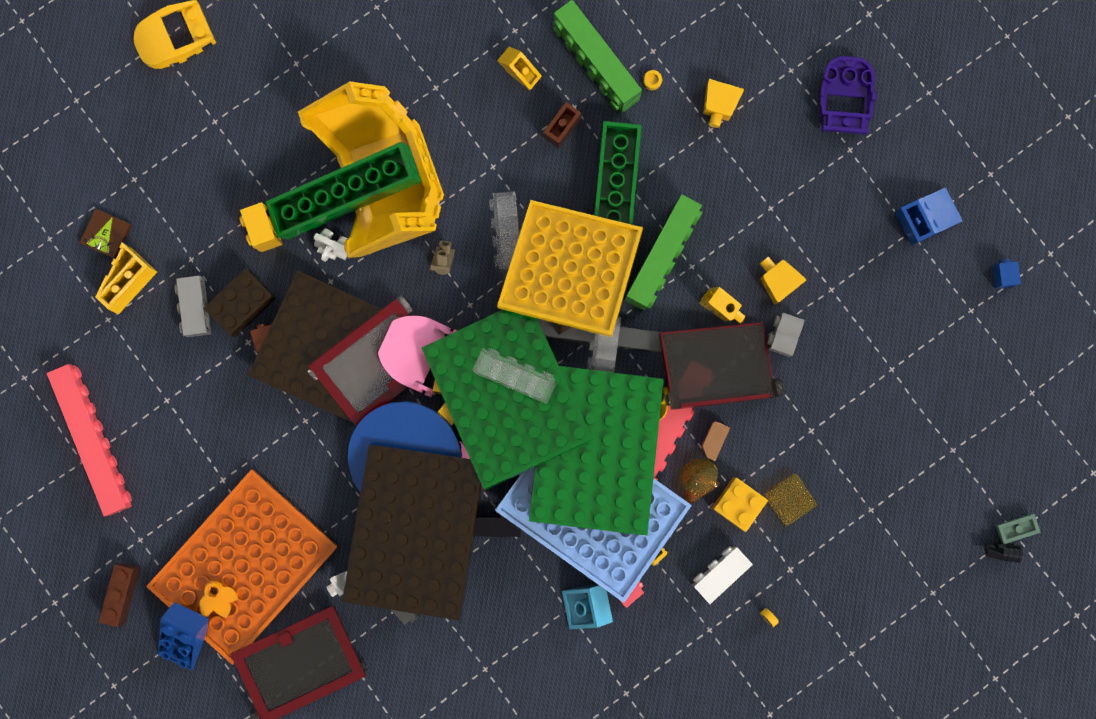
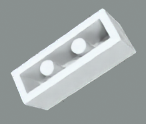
M730 546L722 552L723 556L718 561L716 559L707 566L709 569L704 574L701 572L693 579L694 583L692 586L709 604L753 565L736 546L732 548Z

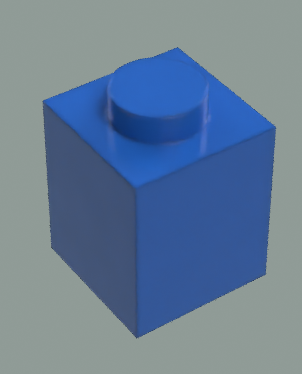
M1004 259L999 260V264L992 266L995 288L1014 287L1021 284L1018 262Z

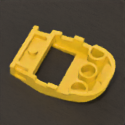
M197 0L169 5L142 20L134 32V44L141 60L147 66L154 69L170 67V64L177 62L181 64L192 55L201 53L203 51L202 47L209 43L213 45L216 43ZM177 11L182 12L194 43L175 50L162 17Z

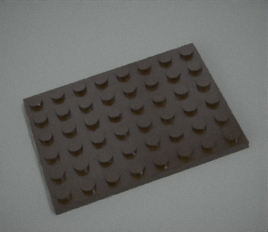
M369 444L342 602L460 620L481 491V482L470 459Z

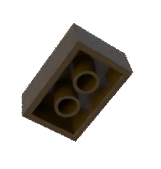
M245 268L204 309L230 336L236 338L276 297L250 270Z

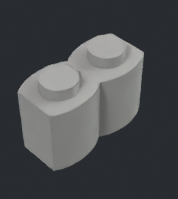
M786 313L776 316L773 322V327H775L774 333H770L767 340L768 350L787 357L793 356L804 320Z

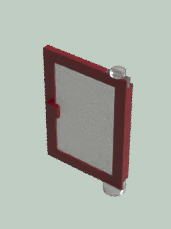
M401 295L308 365L310 370L307 372L314 381L317 378L356 427L371 411L387 404L407 388V386L397 382L386 372L377 354L391 322L401 317L410 316L409 313L413 311Z

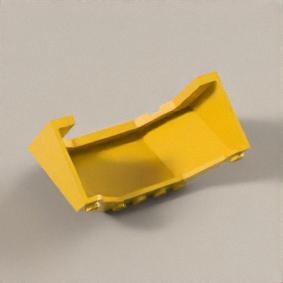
M350 81L298 111L301 125L311 130L337 156V161L341 168L399 142L409 145L422 181L355 211L356 218L350 237L344 242V250L348 258L362 257L435 231L437 226L435 219L439 218L441 209L439 203L443 200L444 193L417 121L415 119L410 120L406 115L407 110L398 100L394 102L389 96L390 92L385 86Z

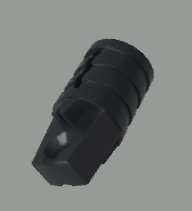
M986 543L984 547L987 557L1001 561L1020 563L1023 558V548L1021 545Z

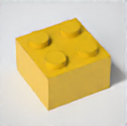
M261 202L240 210L242 216L239 219L243 228L246 227L247 229L246 239L250 246L252 245L254 249L256 248L260 252H264L283 245L281 238H278L265 204Z
M733 477L711 509L742 531L747 532L768 500L737 477Z

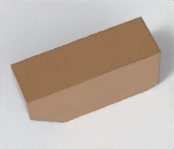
M712 422L701 445L705 458L716 461L730 427L719 422Z

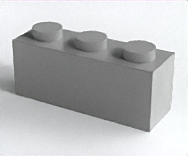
M201 276L176 279L175 293L179 297L177 311L178 314H181L180 332L186 337L210 335L209 314L204 309L208 304L205 279Z

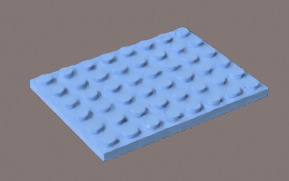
M535 467L521 473L495 511L624 603L692 505L653 478L647 536L529 522Z

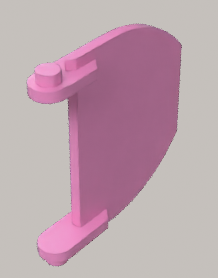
M405 316L395 319L391 322L377 353L379 360L386 372L397 382L420 393L424 390L426 391L424 395L431 398L436 393L423 385L430 367L422 347L443 338L445 334L450 335L457 330L454 329L451 332V328L422 316Z

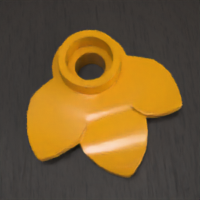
M218 581L207 583L204 588V596L199 604L202 615L207 616L215 611L218 615L227 618L231 611L230 602L238 600L237 594L231 587H223ZM213 587L217 588V594L212 593Z

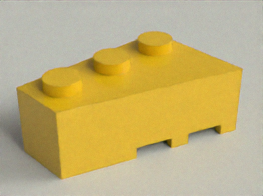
M123 242L119 247L121 249L117 258L113 259L111 263L113 266L108 276H105L95 297L108 310L117 314L121 313L157 273L134 249Z

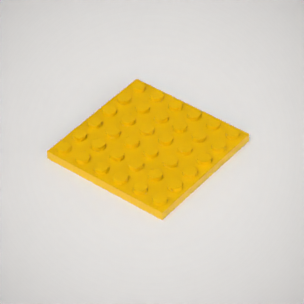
M530 200L497 307L514 313L612 337L643 227Z

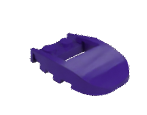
M840 56L831 60L827 65L819 100L822 132L862 134L863 136L869 133L870 129H867L869 120L873 116L877 92L874 89V83L876 82L875 72L867 60L859 57ZM827 95L864 98L863 114L826 111Z

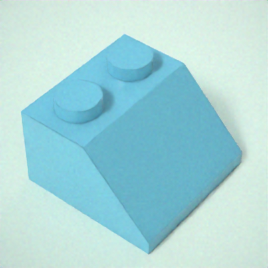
M593 584L562 591L569 629L598 628L613 622L607 590L600 585Z

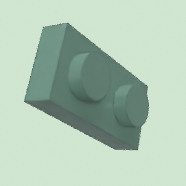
M1029 514L995 525L1000 541L1004 544L1041 533L1035 514Z

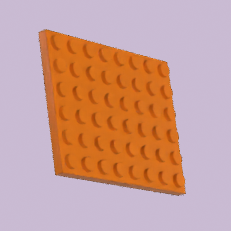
M251 469L146 587L169 608L175 602L201 615L199 604L204 596V588L207 583L218 581L223 587H231L236 592L238 600L230 602L231 611L227 618L218 615L215 611L205 616L209 618L204 640L233 665L234 661L230 654L252 644L339 546L256 471ZM213 587L212 593L217 594V588Z

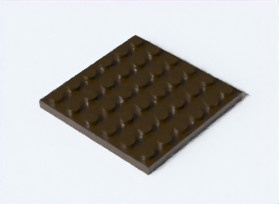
M297 270L248 376L352 422L308 366L381 309ZM392 314L323 367V370L357 413L361 411L382 366L377 353L391 322L399 318L396 315Z

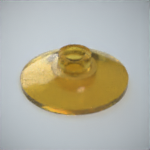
M704 458L691 460L682 468L680 473V482L683 488L691 493L708 491L714 486L718 478L715 464Z

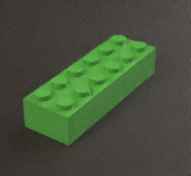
M571 0L554 12V32L558 37L562 36L565 40L566 48L570 52L573 51L575 53L576 60L580 66H585L592 81L596 80L599 84L600 92L604 96L607 95L611 100L610 104L615 111L619 110L622 114L637 103L642 89L575 2Z
M684 195L680 196L624 301L643 311L647 307L649 309L652 307L657 298L654 295L655 292H659L666 281L663 278L664 275H669L675 265V262L672 261L673 258H678L684 248L682 242H686L693 231L691 225L695 226L703 213L700 211L701 204Z

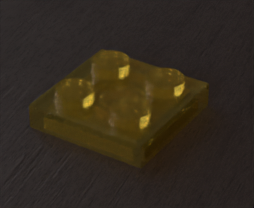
M796 473L763 494L785 527L818 506Z

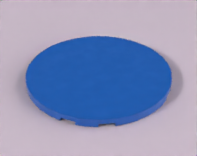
M409 401L391 402L371 411L355 428L348 448L350 474L360 493L369 444L462 458V447L451 424L434 409Z

